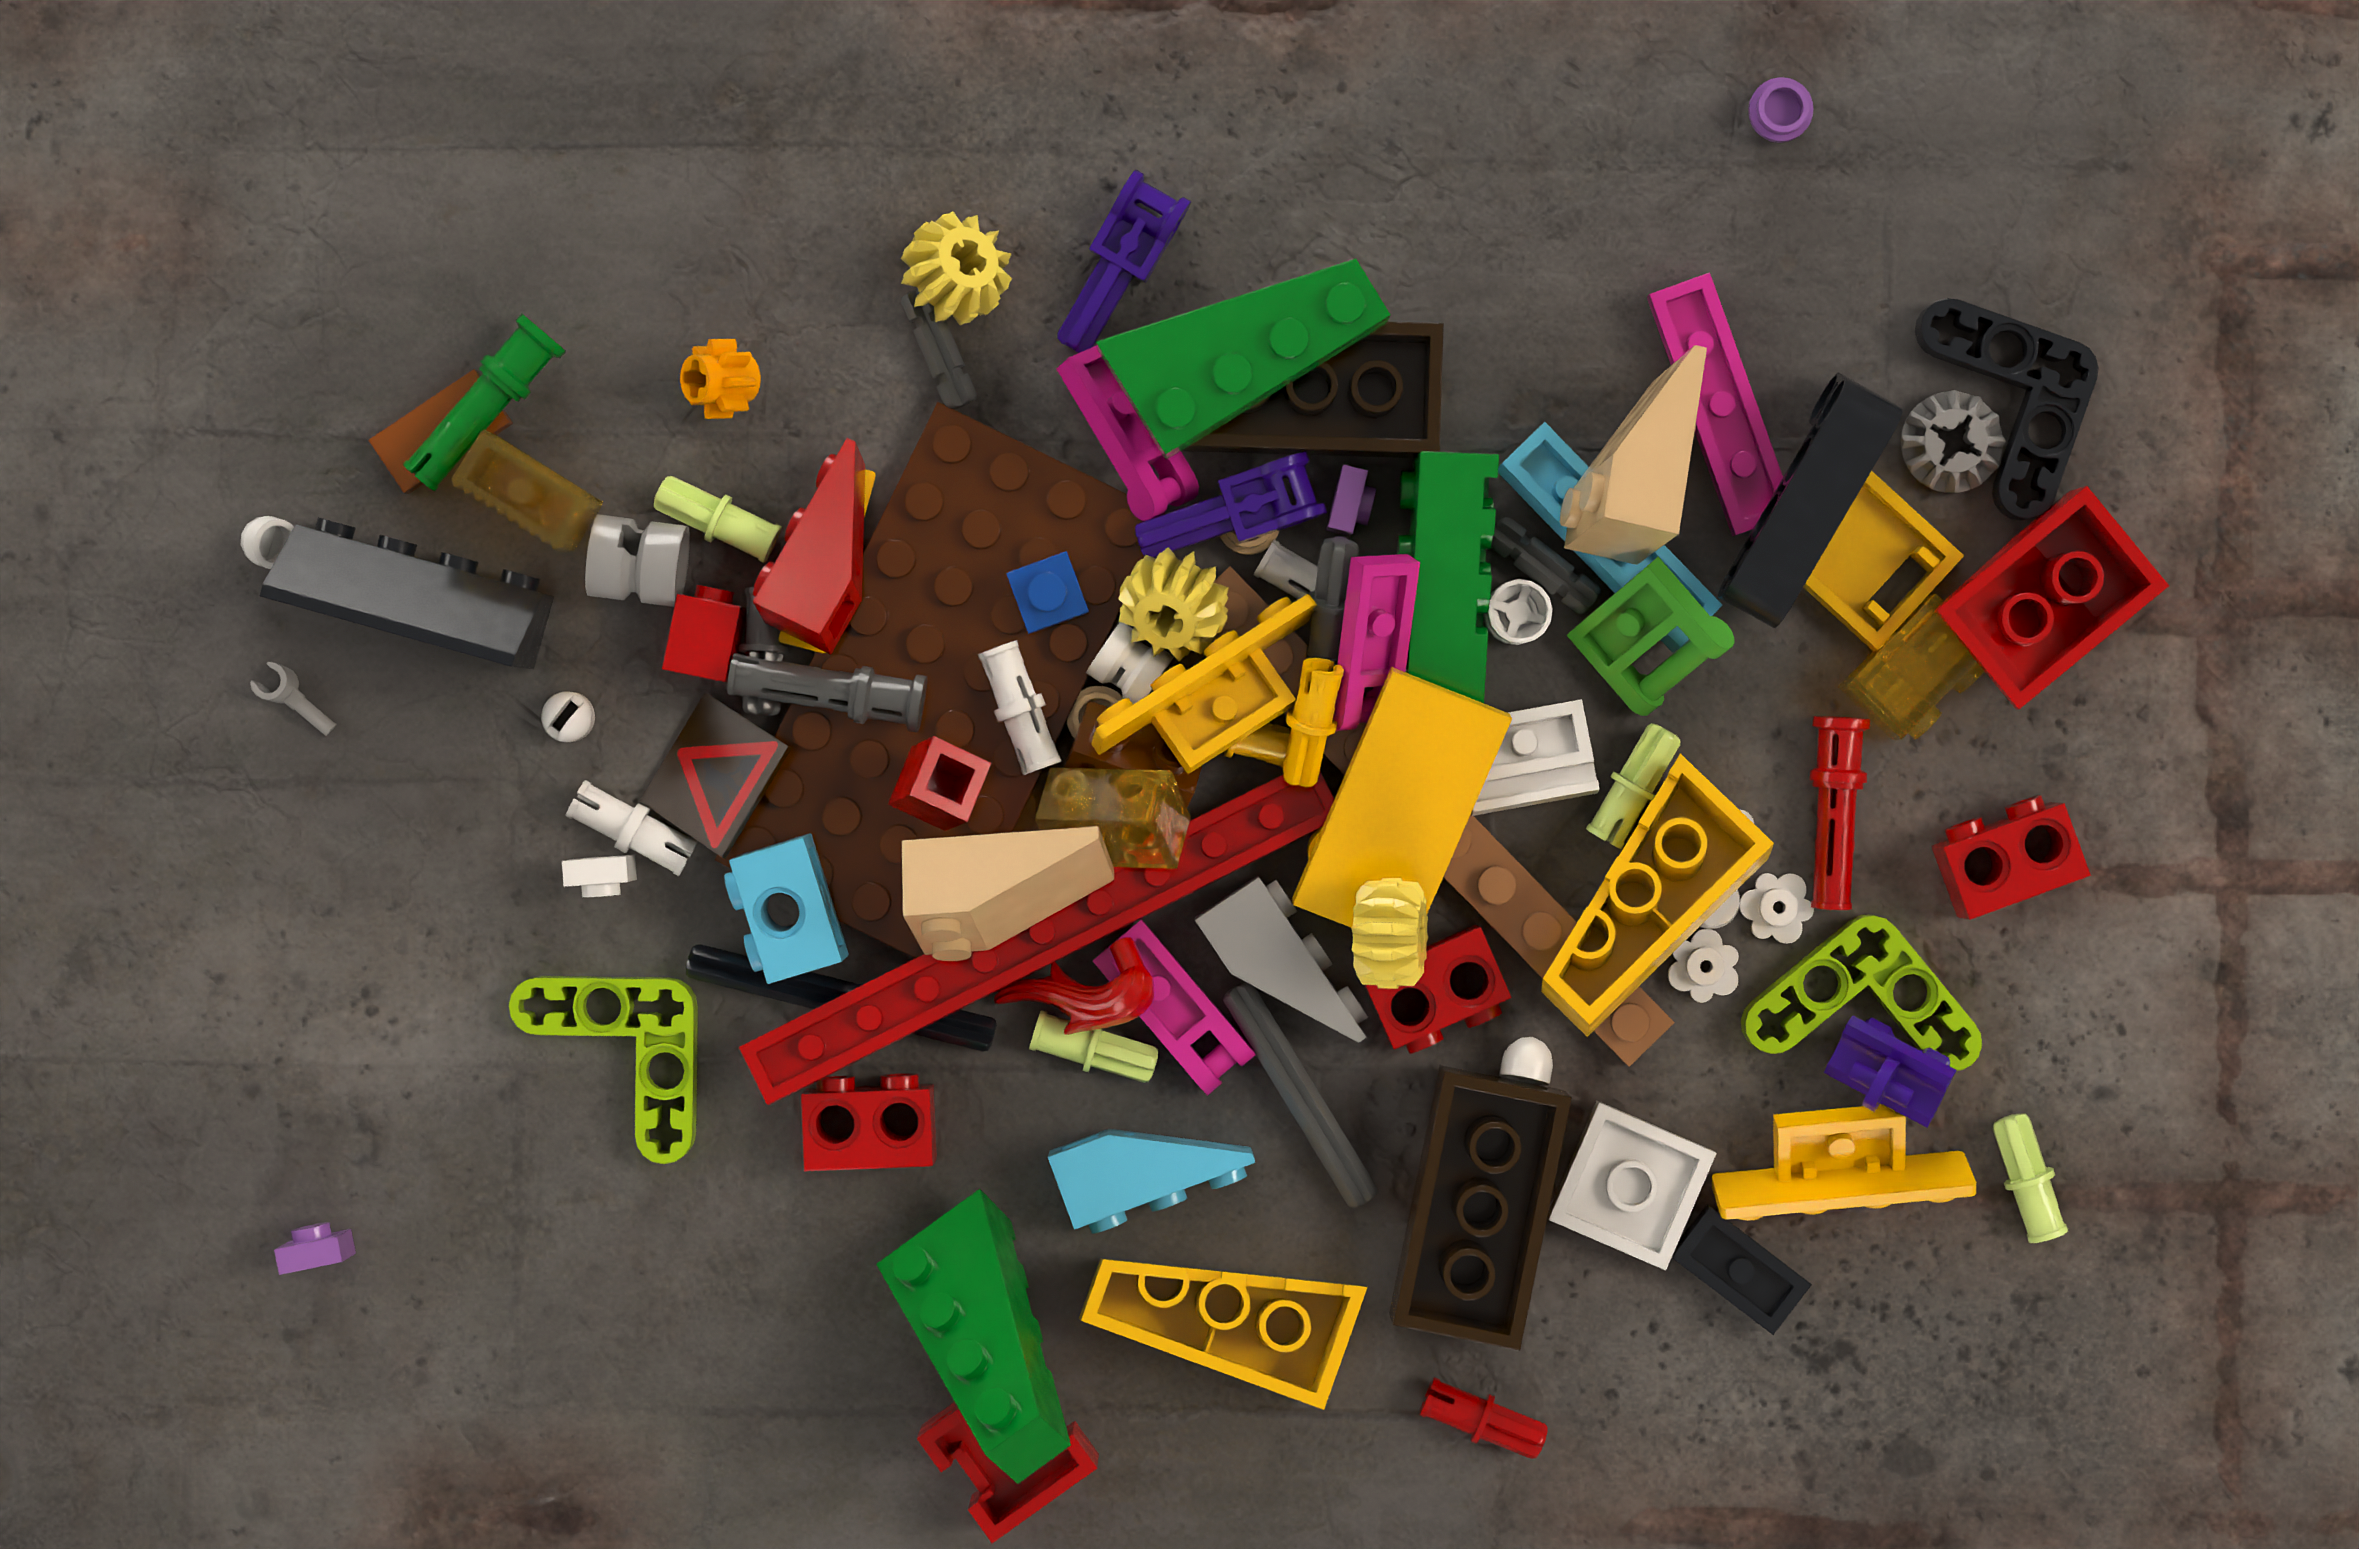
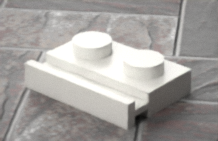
M1582 699L1508 712L1512 717V721L1474 805L1472 816L1592 795L1599 792L1600 788L1596 778L1594 757Z

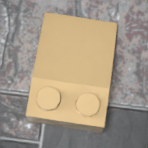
M1694 345L1650 384L1574 488L1568 489L1560 512V525L1567 527L1564 548L1638 565L1679 534L1707 348Z
M1098 826L902 840L903 917L924 954H932L933 958L941 961L965 960L971 957V951L990 950L1114 880V867Z

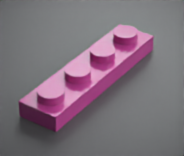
M1709 272L1651 293L1647 296V300L1671 365L1694 345L1707 348L1695 434L1732 536L1754 528L1781 482L1783 475Z

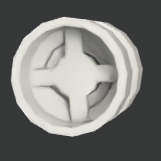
M1517 579L1506 582L1491 592L1488 614H1483L1486 627L1494 638L1505 644L1519 645L1534 641L1545 633L1551 622L1553 609L1549 596L1541 586L1532 581Z
M1120 622L1086 673L1102 684L1113 683L1121 689L1124 699L1129 698L1135 704L1150 694L1152 691L1150 685L1164 673L1174 656L1163 650V652L1153 657L1152 647H1148L1140 641L1131 643V631L1133 628Z

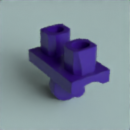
M1852 1015L1842 1032L1840 1041L1824 1073L1866 1095L1862 1104L1865 1108L1875 1112L1881 1103L1928 1128L1957 1070L1950 1067L1949 1057L1930 1047L1918 1050L1902 1042L1894 1036L1892 1027L1873 1017L1863 1021Z

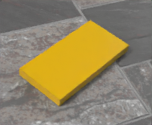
M1391 667L1292 897L1293 905L1352 928L1354 919L1353 907L1356 905V893L1366 881H1382V878H1402L1403 881L1419 883L1427 900V914L1512 721L1511 715Z

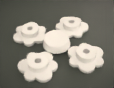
M1740 810L1749 820H1751L1754 823L1752 816L1748 812ZM1765 873L1756 879V889L1745 892L1741 898L1737 889L1700 926L1707 929L1698 930L1692 936L1691 942L1685 940L1672 953L1676 962L1668 970V980L1671 986L1679 991L1690 990L1691 997L1700 1003L1709 1001L1713 993L1717 995L1732 993L1738 985V974L1733 966L1737 963L1739 955L1733 946L1723 945L1720 935L1712 929L1727 925L1736 916L1738 909H1740L1741 914L1745 918L1752 920L1751 931L1755 937L1766 939L1772 935L1780 943L1788 944L1795 942L1802 933L1801 921L1809 920L1814 912V908H1811V902L1804 899L1806 895L1804 880L1796 874H1785L1777 879L1774 875ZM1777 901L1783 905L1780 913H1776L1773 910V905ZM1704 960L1710 964V969L1705 973L1700 969V964Z

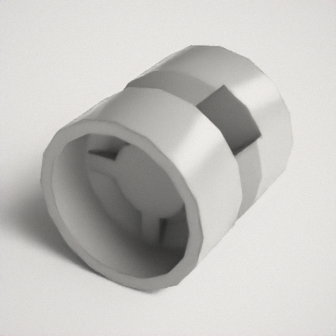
M597 514L591 529L586 558L585 589L587 596L624 601L631 592H635L641 603L675 607L677 594L683 595L686 583L690 550L689 527L651 521L645 530H640L634 519Z

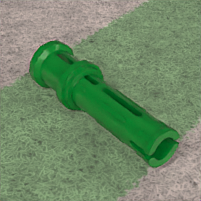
M522 313L516 319L518 328L494 356L485 355L480 361L482 365L478 369L483 374L410 459L402 464L434 492L438 489V485L509 402L512 399L517 402L522 398L525 400L531 393L528 385L553 357L561 358L566 352Z

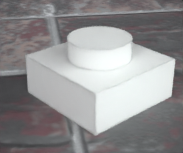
M635 855L578 858L562 861L563 886L581 885L582 897L621 895L620 883L637 880Z

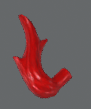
M1125 937L1115 941L1110 946V951L1120 975L1105 985L1086 986L1078 983L1067 976L1059 965L1054 962L1051 964L1050 976L1014 982L1002 988L995 995L994 1002L995 1004L1035 1001L1053 1005L1071 1018L1064 1029V1034L1070 1035L1127 1023L1145 1013L1154 998V981L1142 961L1133 938Z

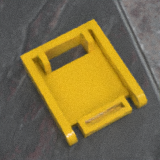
M1871 471L1803 588L1874 651L1878 650L1964 555ZM1910 556L1927 573L1888 614L1874 600H1869Z

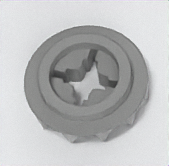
M1952 390L1937 393L1924 399L1911 411L1903 426L1901 450L1908 469L1919 482L1939 492L1959 493L1980 486L1999 467V460L2006 440L2002 436L1999 415L1994 413L1982 401L1981 397ZM1966 419L1967 423L1964 427L1966 431L1963 435V440L1970 445L1969 449L1976 452V455L1959 451L1940 465L1939 463L1944 456L1942 451L1944 450L1945 443L1942 439L1938 438V433L1930 428L1951 431Z

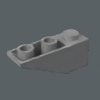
M1257 875L1195 917L1196 923L1232 975L1358 1043L1367 1038L1358 1025L1368 1018L1367 1014L1348 986L1338 992L1335 991L1323 973L1325 969L1333 964L1314 935L1310 933L1303 939H1300L1287 919L1296 913L1297 910L1277 880L1265 887Z

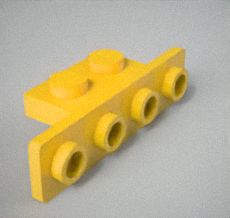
M1306 594L1294 603L1288 597L1274 602L1257 616L1256 619L1259 625L1242 636H1239L1235 630L1222 635L1204 650L1207 658L1188 670L1185 669L1183 664H1178L1156 678L1150 685L1153 692L1135 704L1129 698H1125L1106 709L1097 718L1100 726L1095 729L1091 743L1100 755L1152 722L1186 773L1189 774L1294 706L1296 698L1263 651L1305 625L1310 620L1314 611L1313 608L1317 604L1310 594Z
M1880 1104L1875 1112L1864 1106L1773 1114L1774 1168L1716 1173L1712 1175V1189L1721 1218L1747 1221L1757 1220L1769 1215L1790 1213L1814 1215L1827 1210L1854 1207L1878 1209L1891 1204L1918 1201L1943 1203L1954 1198L1976 1195V1180L1964 1152L1949 1151L1906 1155V1116L1883 1104Z

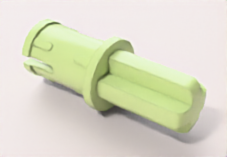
M673 476L665 478L655 495L654 507L656 510L706 533L704 540L710 543L714 538H717L759 558L758 560L763 563L769 558L782 530V526L772 524L732 505V497L726 494L720 499Z
M1653 723L1646 727L1620 774L1614 771L1610 777L1615 782L1592 822L1587 825L1586 830L1604 841H1609L1610 844L1619 849L1623 848L1625 839L1647 801L1653 800L1656 796L1653 794V791L1680 746V739L1675 734Z
M1042 1010L1040 1011L1030 1043V1050H1039L1084 1064L1083 1071L1088 1073L1090 1067H1094L1143 1083L1149 1082L1152 1078L1158 1059V1049L1155 1046L1106 1032L1102 1029L1065 1035L1064 1029L1070 1020L1049 1015Z
M2012 1114L1994 1122L1993 1132L2009 1177L2004 1182L2006 1190H2013L2028 1233L2029 1243L2044 1242L2064 1235L2068 1232V1229L2063 1222L2050 1181L2055 1176L2053 1168L2045 1166L2030 1118L2026 1114Z

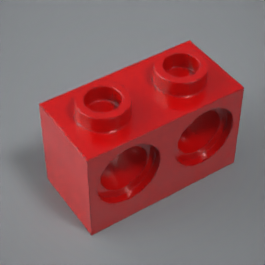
M2037 795L2006 806L2005 811L2008 818L1984 826L1982 818L1977 817L1945 829L1948 840L1934 844L1931 847L1957 917L1971 920L2091 876L2065 803L2049 802L2044 804L2042 796ZM2040 825L2050 834L2051 849L2045 858L2035 862L2028 856L2025 850V839L2030 830ZM1981 847L1990 855L1992 869L1984 881L1975 884L1967 877L1964 863L1971 851Z
M1475 924L1427 945L1424 973L1414 986H1399L1398 989H1380L1378 985H1365L1393 1049L1406 1045L1409 1054H1412L1444 1039L1440 1030L1463 1019L1467 1028H1471L1503 1013L1499 1003L1512 997L1480 926ZM1464 962L1479 964L1484 973L1482 988L1476 994L1469 997L1454 994L1450 986L1452 971L1456 966ZM1404 988L1419 989L1426 998V1008L1423 1015L1413 1022L1399 1021L1394 1018L1391 1011L1393 997Z
M917 1073L880 1075L881 1086L855 1087V1076H827L816 1082L817 1088H807L801 1094L804 1171L933 1166L937 1160L934 1084H919ZM894 1103H905L911 1106L918 1116L917 1130L907 1136H899L892 1133L885 1125V1109ZM832 1105L846 1108L854 1119L853 1133L846 1138L829 1136L821 1125V1114L824 1108Z

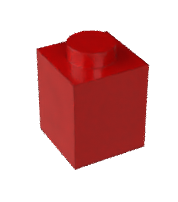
M696 585L694 597L677 594L662 666L663 670L728 682L731 660L734 653L739 654L738 645L741 644L746 619V608L732 605L734 592Z
M932 736L911 747L888 805L943 831L967 823L991 763Z

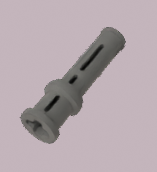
M734 653L729 669L727 693L730 695L753 696L772 701L847 712L848 718L853 719L854 723L864 724L869 718L906 724L908 731L918 733L925 704L927 676L917 674L913 680L878 675L875 674L873 667L862 666L861 669L855 668L854 673L839 672L782 661L758 659L757 657Z

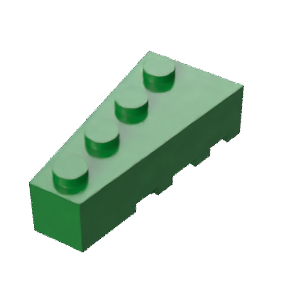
M1353 259L1096 341L1098 352L1163 457L1167 460L1387 324L1391 314L1357 259Z
M1420 451L1413 460L1412 471H1401L1399 509H1411L1410 535H1398L1397 554H1408L1420 562L1406 673L1484 703L1488 628L1483 627V614H1488L1492 582L1490 562H1486V549H1491L1492 536L1495 533L1496 516L1493 498H1488L1489 477L1498 478L1499 454Z
M978 1189L876 1265L984 1454L1019 1484L1071 1446L1052 1372L1045 1364L1040 1345L1044 1341L1038 1320L1032 1315L1026 1292L1029 1286L1024 1267L1018 1261L1013 1241L1016 1240L1012 1222L981 1189Z

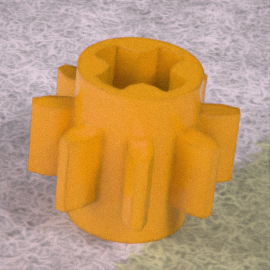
M708 339L707 346H693V355L686 358L680 373L681 389L690 404L704 405L705 419L732 418L734 412L748 411V402L757 396L761 383L759 366L752 357L751 352H737L736 339Z

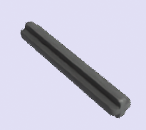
M1242 982L1233 987L1223 996L1225 1005L1349 1207L1356 1208L1370 1201L1378 1193L1375 1183L1255 986Z

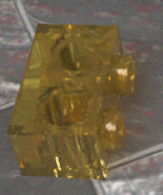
M1050 768L1035 820L1040 830L1098 826L1113 867L1177 869L1191 817L1172 770Z

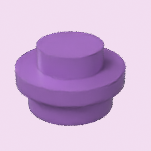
M1784 77L1770 79L1760 85L1753 93L1748 107L1749 120L1754 130L1766 140L1777 143L1792 141L1799 137L1811 123L1813 117L1812 98L1807 89L1793 79Z

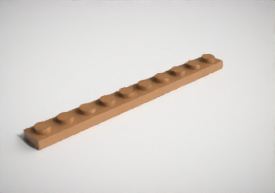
M1229 566L1213 582L1229 587L1227 593L1228 600L1225 604V607L1228 609L1226 614L1228 618L1221 633H1217L1213 641L1232 630H1235L1239 636H1242L1259 625L1256 619L1257 616L1269 607ZM1292 632L1265 649L1263 653L1297 700L1302 664L1307 659L1306 651L1308 645L1295 632ZM1294 706L1284 712V714L1287 716L1288 711L1293 710ZM1359 723L1358 727L1354 730L1335 731L1334 734L1327 736L1323 754L1344 776L1367 723ZM1471 814L1444 874V878L1543 979L1577 922ZM1639 986L1594 1032L1630 1067L1675 1022Z

